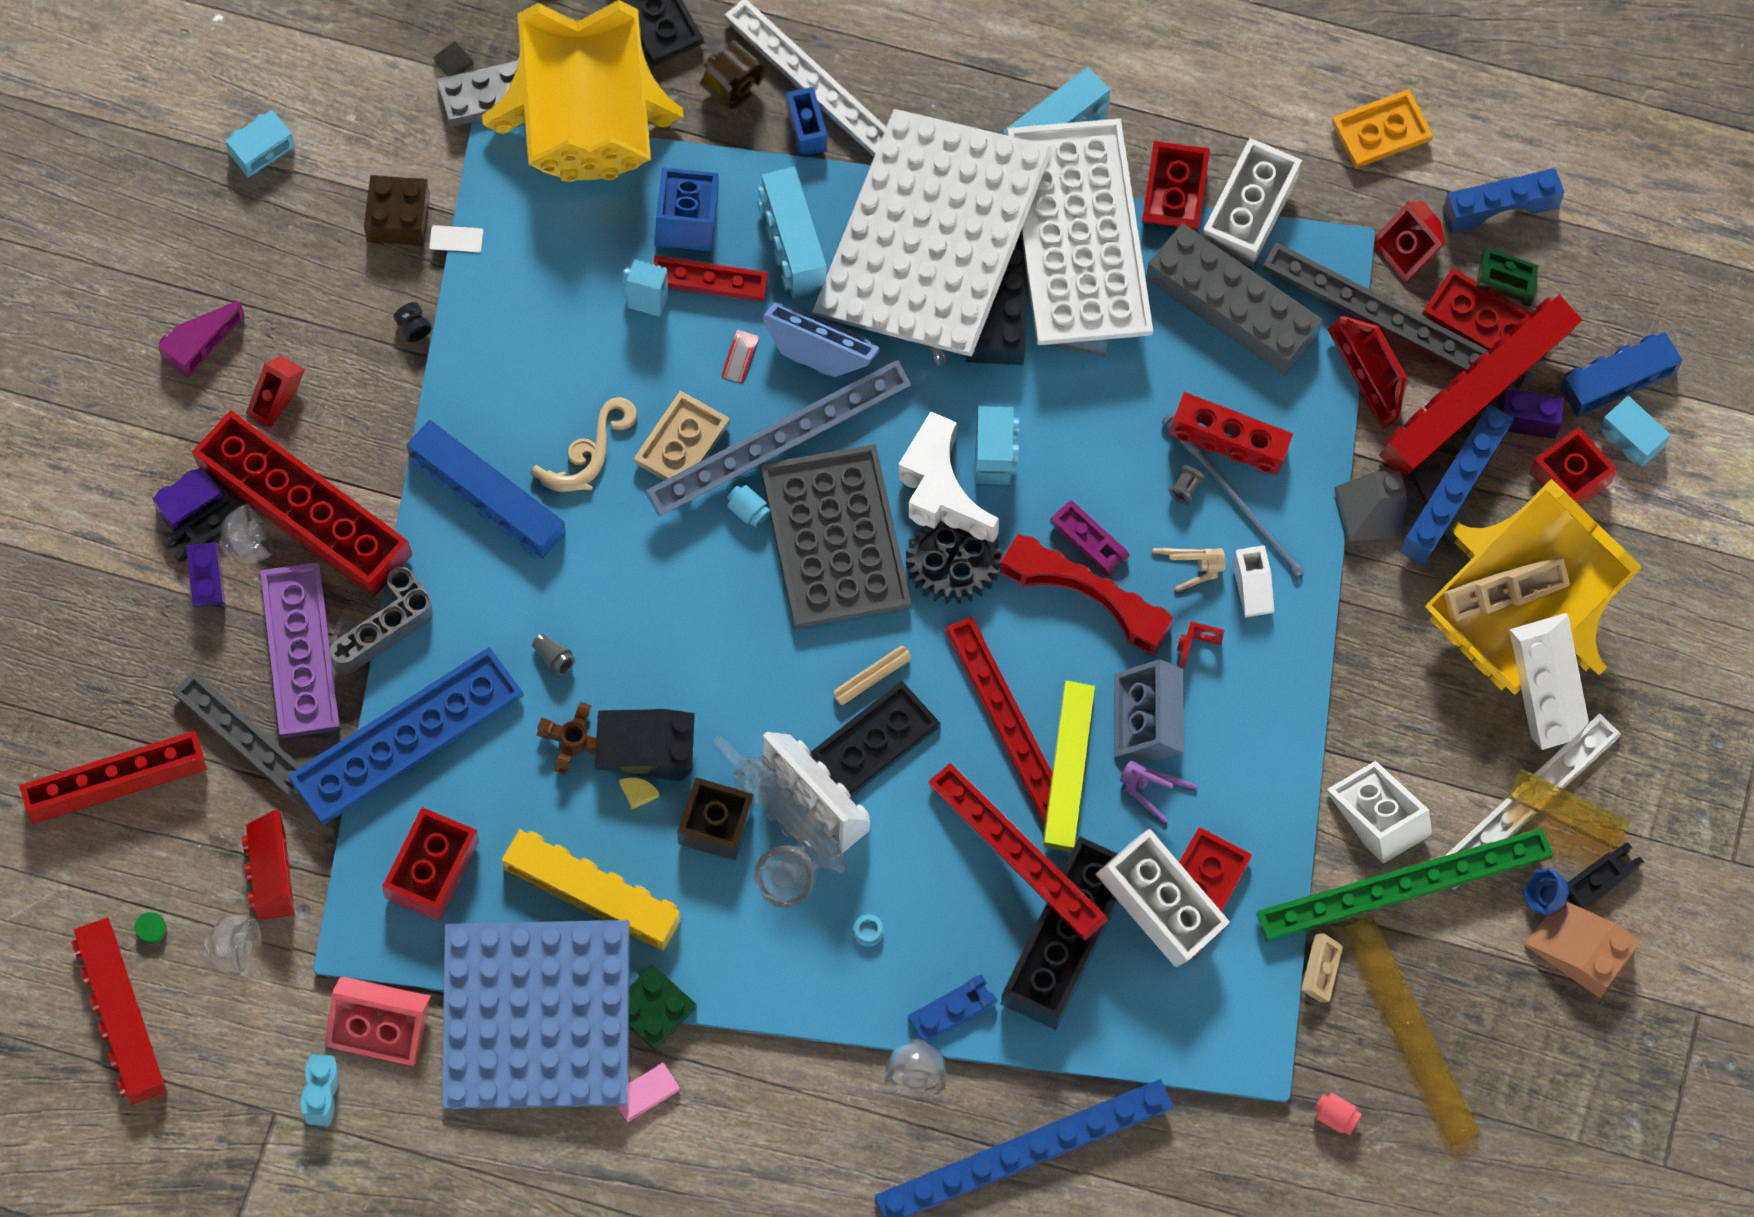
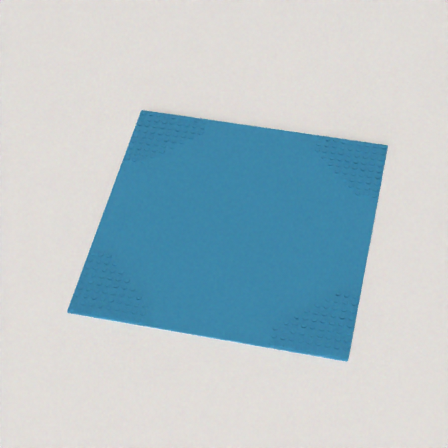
M483 120L472 122L452 227L483 229L481 252L447 251L413 436L429 419L561 518L565 522L566 534L544 558H541L536 553L530 554L521 546L517 538L513 535L511 537L506 536L500 531L496 522L492 519L486 520L482 518L475 510V506L468 501L466 503L460 501L450 487L446 484L444 486L439 485L431 477L429 471L424 467L421 469L417 468L408 460L395 531L408 540L413 554L402 567L408 568L429 594L433 614L427 623L371 660L358 730L488 647L491 648L521 688L523 697L342 813L313 970L315 974L332 978H340L342 976L370 983L444 992L445 924L602 921L503 870L502 858L519 829L526 833L529 831L536 832L545 839L544 842L552 846L556 844L561 845L571 852V856L579 860L586 858L594 862L598 866L597 869L607 874L609 872L616 873L625 880L624 883L632 887L636 885L647 889L655 899L659 901L666 899L678 907L681 914V922L664 951L630 935L629 987L651 964L655 966L697 1004V1008L682 1024L1139 1084H1149L1161 1079L1164 1087L1287 1102L1291 1094L1306 931L1266 942L1256 914L1258 910L1310 896L1346 534L1334 488L1351 481L1360 391L1327 329L1343 316L1358 321L1361 320L1262 270V267L1274 244L1277 242L1370 289L1375 231L1368 227L1278 216L1254 267L1243 264L1323 319L1319 335L1286 375L1146 279L1148 263L1178 228L1142 223L1145 200L1133 198L1153 326L1152 335L1037 345L1028 286L1024 365L966 362V355L838 323L861 333L872 344L878 346L879 351L868 366L832 377L830 375H823L814 368L796 363L791 358L782 355L763 321L764 314L774 302L782 304L783 307H795L812 312L819 294L792 300L790 290H784L781 280V274H783L782 267L777 266L774 259V241L768 240L765 225L768 224L766 216L761 217L758 200L760 198L758 187L762 186V174L795 167L825 259L827 277L871 165L649 137L651 160L641 164L637 169L619 174L618 178L614 180L595 179L565 182L561 180V177L544 173L529 165L526 123L513 128L508 133L502 134L484 126ZM662 168L719 173L711 251L654 246ZM1202 207L1199 230L1195 231L1199 235H1203V230L1214 208ZM655 255L769 272L764 303L668 288V298L661 317L627 308V298L623 297L625 284H622L626 268H631L634 260L638 259L639 262L644 261V263L649 262L652 265ZM738 330L759 336L743 383L721 377L730 347ZM898 359L911 383L910 387L762 464L876 444L912 603L911 608L795 629L770 514L759 527L755 528L752 525L748 526L727 507L729 503L727 496L736 486L742 488L745 485L751 488L768 504L761 474V465L658 517L645 491L664 480L634 464V457L679 391L688 394L730 418V424L707 456L709 458ZM1184 392L1293 433L1285 459L1277 475L1261 472L1256 467L1235 462L1230 457L1217 452H1209L1203 449V447H1199L1201 448V454L1294 562L1303 566L1304 571L1301 575L1296 576L1292 573V567L1201 461L1196 456H1192L1175 436L1168 434L1169 429L1162 424V421L1171 413L1175 415ZM622 397L631 401L636 407V422L631 428L625 430L612 429L610 424L611 421L617 422L623 419L624 414L621 410L614 409L607 415V453L600 472L589 483L593 487L592 490L556 492L545 488L540 484L541 481L530 475L535 465L546 471L551 470L556 474L565 471V476L581 472L590 463L591 456L589 454L583 455L586 459L585 465H574L569 460L568 449L573 441L580 438L589 439L596 444L597 422L603 405L612 398ZM978 406L1014 407L1013 418H1019L1017 475H1011L1010 485L975 484ZM930 412L957 423V439L954 442L950 456L953 474L964 493L977 506L999 518L998 536L995 540L999 541L998 549L1001 550V560L1018 533L1025 537L1031 536L1037 539L1041 546L1050 551L1057 550L1066 556L1067 560L1074 564L1087 566L1096 576L1102 579H1111L1118 585V588L1128 593L1134 592L1140 595L1144 602L1153 607L1159 606L1169 612L1170 616L1174 617L1172 628L1154 657L1129 644L1115 618L1101 604L1073 589L1053 585L1025 587L999 573L1000 570H998V580H992V588L987 589L983 587L982 597L974 592L973 601L970 602L966 596H963L961 604L956 602L955 597H951L948 604L945 603L944 596H940L937 601H934L933 592L924 596L923 586L920 588L914 587L915 579H909V569H906V549L909 548V540L915 539V531L920 530L924 532V526L918 525L909 518L908 502L917 488H910L902 481H899L898 464ZM1226 434L1228 437L1234 438L1232 435ZM1185 465L1194 467L1205 477L1204 483L1198 485L1192 495L1193 500L1188 505L1176 501L1168 492L1170 486L1175 485L1181 476L1180 471ZM1072 500L1129 553L1130 557L1124 563H1118L1115 566V571L1109 577L1102 574L1086 555L1050 524V518L1068 501ZM964 540L960 541L955 556H959V547ZM944 541V542H941V543H942V544H950L951 542ZM1265 545L1271 570L1275 611L1270 614L1245 618L1232 565L1235 550ZM1106 548L1102 554L1108 558L1111 552ZM1153 548L1199 550L1222 548L1225 554L1226 569L1224 572H1218V579L1207 580L1190 588L1175 592L1174 588L1202 576L1206 572L1199 570L1198 560H1170L1169 555L1152 554L1151 550ZM971 551V552H968V553H969V554H977L978 552ZM949 562V570L943 579H946L950 573L951 562ZM933 564L929 567L936 568L939 567V565ZM961 574L957 575V577L964 578L966 575ZM400 581L396 583L394 586L397 588H404L408 585V583L405 581ZM387 584L384 588L380 610L394 602L389 594ZM417 603L411 608L413 610H421L425 605ZM971 616L980 630L1051 771L1053 770L1065 681L1095 686L1075 844L1079 836L1119 854L1139 835L1151 829L1179 862L1198 827H1201L1253 854L1252 859L1222 911L1230 923L1202 948L1197 959L1191 957L1187 962L1176 968L1150 937L1142 931V928L1121 903L1118 902L1057 1030L1000 1005L1002 993L1046 902L928 783L944 767L952 763L1061 872L1063 871L1071 852L1043 846L1045 827L945 633V627ZM391 620L387 623V625L390 627L398 626L401 623V621ZM1190 621L1225 630L1221 645L1192 638L1185 668L1183 669L1184 753L1163 760L1115 758L1114 674L1158 659L1179 667L1182 653L1177 651L1180 635H1187ZM1202 632V633H1204V634H1206V635H1209V636H1215V635L1212 634V633ZM544 633L550 639L572 651L575 662L567 673L559 676L548 670L538 652L532 647V642L538 635ZM899 646H905L910 652L911 659L909 662L846 704L840 705L835 700L833 691ZM900 681H903L939 720L941 727L850 798L856 806L862 805L869 813L870 831L844 853H841L763 768V735L766 732L791 735L796 741L801 740L811 752ZM580 702L591 705V712L585 727L587 735L596 738L599 710L670 709L695 713L692 770L683 781L595 769V756L583 751L580 755L572 757L565 776L554 772L555 763L561 752L559 742L537 736V727L541 718L549 719L557 725L563 726L564 723L574 719ZM573 734L565 737L572 743L580 741V738ZM1130 761L1197 785L1196 790L1173 784V788L1169 789L1149 781L1144 790L1138 788L1137 791L1168 820L1167 824H1163L1133 795L1124 791L1126 784L1120 782V779ZM696 777L754 794V808L736 861L678 844L677 831ZM624 778L646 780L657 789L659 798L632 809L619 784V780ZM421 807L474 828L478 832L479 844L441 921L385 899L382 885ZM865 914L877 916L884 926L882 940L870 947L860 945L853 935L855 921ZM982 974L987 982L985 985L989 993L993 992L998 1000L997 1003L923 1044L909 1022L908 1015L966 984L973 977ZM975 992L968 996L972 1004L979 1000Z

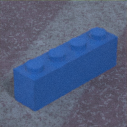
M1666 332L1657 336L1650 334L1643 338L1639 344L1632 347L1630 345L1623 346L1610 357L1605 358V356H1601L1583 369L1577 367L1565 374L1560 390L1575 415L1579 417L1677 373L1682 358Z

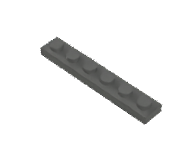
M192 672L173 691L174 697L303 810L307 804L288 779V775L301 766L199 675Z

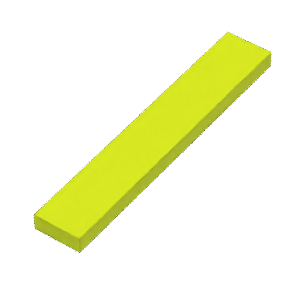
M1065 681L1043 839L1044 847L1072 852L1075 846L1095 686L1071 681Z

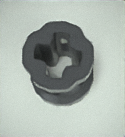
M1185 465L1180 471L1181 476L1175 485L1170 486L1168 492L1176 501L1188 505L1192 502V495L1198 485L1204 483L1205 477L1199 470Z

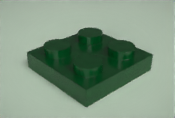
M652 964L629 987V1029L654 1051L697 1008V1004Z

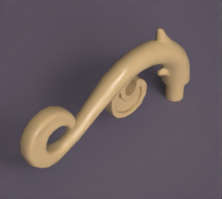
M622 397L612 398L603 405L597 422L596 444L589 439L580 438L573 441L568 449L569 460L574 465H585L586 459L583 455L589 454L591 456L590 463L581 472L565 476V471L556 474L551 470L546 471L535 465L530 475L541 481L540 484L545 488L556 492L592 490L593 487L589 483L600 472L607 453V415L614 409L621 410L624 414L623 419L617 422L611 421L610 424L612 429L625 430L631 428L636 422V407L631 401Z

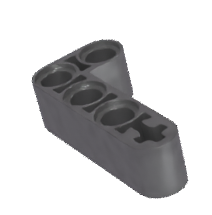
M396 567L388 573V590L394 602L337 639L331 645L330 656L332 665L338 673L350 674L431 619L433 614L431 598L408 568ZM400 581H405L408 583V585L404 588H397L394 586L396 583ZM417 603L425 605L421 610H413L411 608ZM391 620L401 621V623L395 627H390L387 625V623ZM368 636H373L376 638V640L372 643L362 642V640Z

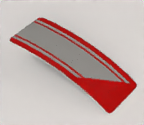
M739 330L736 331L721 375L722 378L739 383L744 382L759 336Z

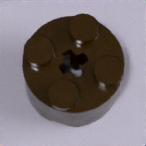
M731 41L718 55L712 54L707 58L704 63L706 71L700 81V86L725 107L735 109L752 96L749 90L754 83L759 87L765 75V67L741 45Z

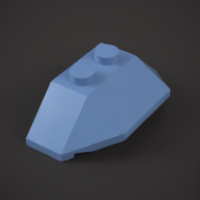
M774 302L763 316V321L782 355L791 358L796 363L814 368L823 375L837 377L868 366L879 351V347L872 344L861 333L814 315L807 310L783 307L782 304Z

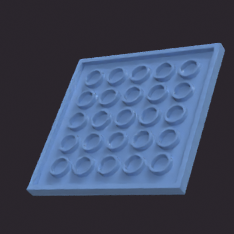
M629 920L445 924L443 1109L629 1106Z

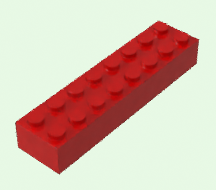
M1560 294L1553 300L1547 297L1529 316L1526 315L1508 333L1510 337L1507 334L1503 335L1487 353L1484 352L1466 370L1469 374L1462 371L1445 388L1447 393L1442 389L1424 406L1426 411L1420 408L1403 425L1405 430L1398 427L1382 443L1384 450L1379 456L1393 471H1401L1404 480L1566 338L1583 319Z
M232 410L219 421L192 451L198 467L202 466L208 475L373 598L387 584L388 573L396 567H402L413 555L407 539Z

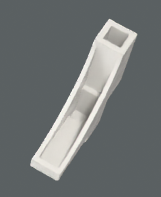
M930 412L898 464L899 481H902L910 488H917L908 502L909 518L918 525L929 526L933 529L937 527L941 520L951 528L962 529L971 533L977 539H985L993 543L998 536L999 518L977 506L964 493L953 474L950 456L954 442L957 439V423Z

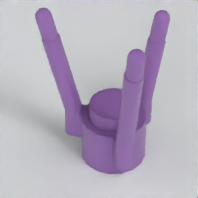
M1134 761L1128 763L1120 779V782L1126 784L1124 791L1133 795L1163 824H1167L1168 820L1137 791L1138 788L1144 790L1149 781H1152L1169 789L1173 788V784L1192 790L1197 789L1196 784L1150 769L1142 764L1139 765Z

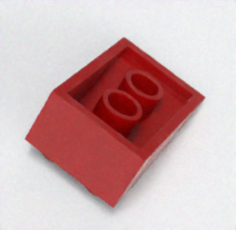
M1154 141L1142 223L1179 228L1183 223L1192 230H1199L1211 148Z

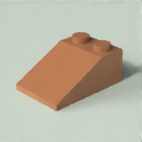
M1566 902L1558 912L1546 915L1525 946L1601 999L1635 952L1640 940L1617 924Z

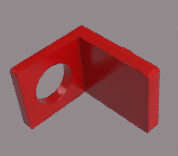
M1190 621L1187 635H1180L1177 651L1182 653L1179 667L1185 668L1192 638L1221 645L1225 630ZM1202 632L1212 633V634H1214L1215 636H1209V635H1206V634H1204V633H1202Z

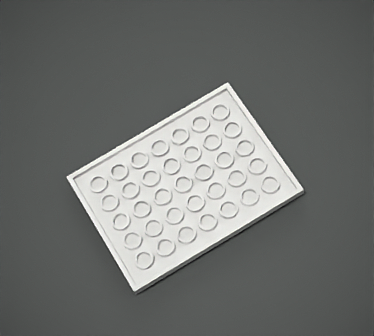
M894 109L827 274L826 285L822 287L812 311L813 314L834 322L972 357L1052 153L1050 145Z

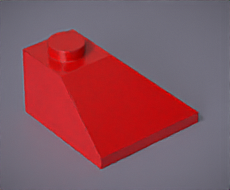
M1424 201L1407 202L1374 238V246L1405 283H1408L1445 245L1441 221Z

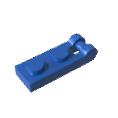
M982 974L973 977L966 984L908 1015L909 1022L923 1044L997 1003L998 1000L993 992L989 993L985 986L987 982ZM975 992L979 1000L972 1004L968 996Z

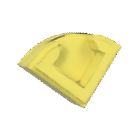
M624 778L619 780V784L632 809L659 798L657 789L646 780L640 778Z

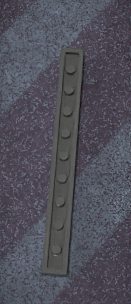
M1277 242L1263 264L1262 270L1365 323L1379 326L1381 331L1461 372L1465 371L1469 374L1466 370L1479 356L1488 351ZM1527 371L1507 390L1524 392L1533 373Z

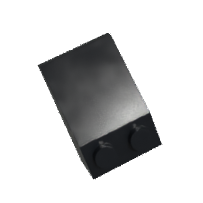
M670 709L599 710L597 717L595 769L683 781L692 770L695 713Z

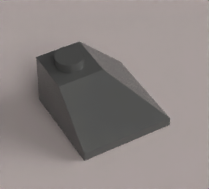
M1401 471L1373 472L1334 488L1348 542L1400 539L1403 536L1408 497Z

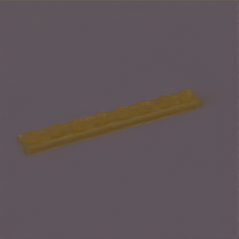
M1373 915L1345 926L1344 932L1450 1146H1455L1478 1136L1480 1130Z

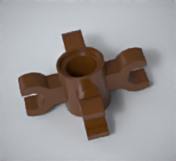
M580 702L574 719L564 723L563 726L557 725L549 719L541 718L536 735L544 739L558 741L561 750L555 763L554 772L566 776L572 757L580 755L583 751L595 756L596 738L588 736L585 727L591 712V705ZM573 734L578 736L580 741L572 743L565 737Z

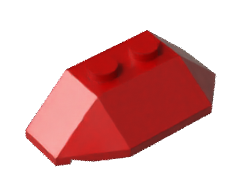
M1344 316L1340 317L1327 330L1381 428L1385 429L1400 416L1408 383L1407 376L1379 326Z

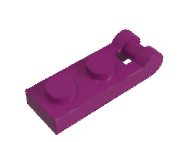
M1072 500L1068 501L1050 518V524L1098 567L1100 572L1107 577L1115 571V566L1118 563H1124L1130 557L1127 550ZM1106 548L1111 552L1108 558L1102 554Z

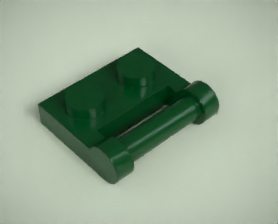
M1485 247L1481 254L1475 288L1482 291L1485 289L1520 300L1521 304L1530 307L1535 297L1539 265Z

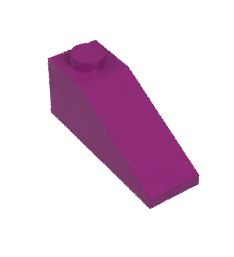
M239 301L232 302L179 324L171 332L165 333L158 345L161 359L189 378L245 317L242 304Z

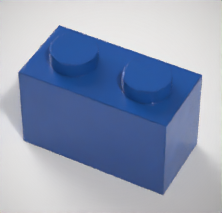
M814 87L786 92V111L799 156L804 157L827 152V132Z

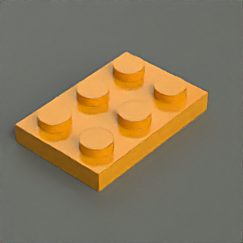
M1409 89L1332 118L1331 122L1355 169L1432 141L1433 133Z

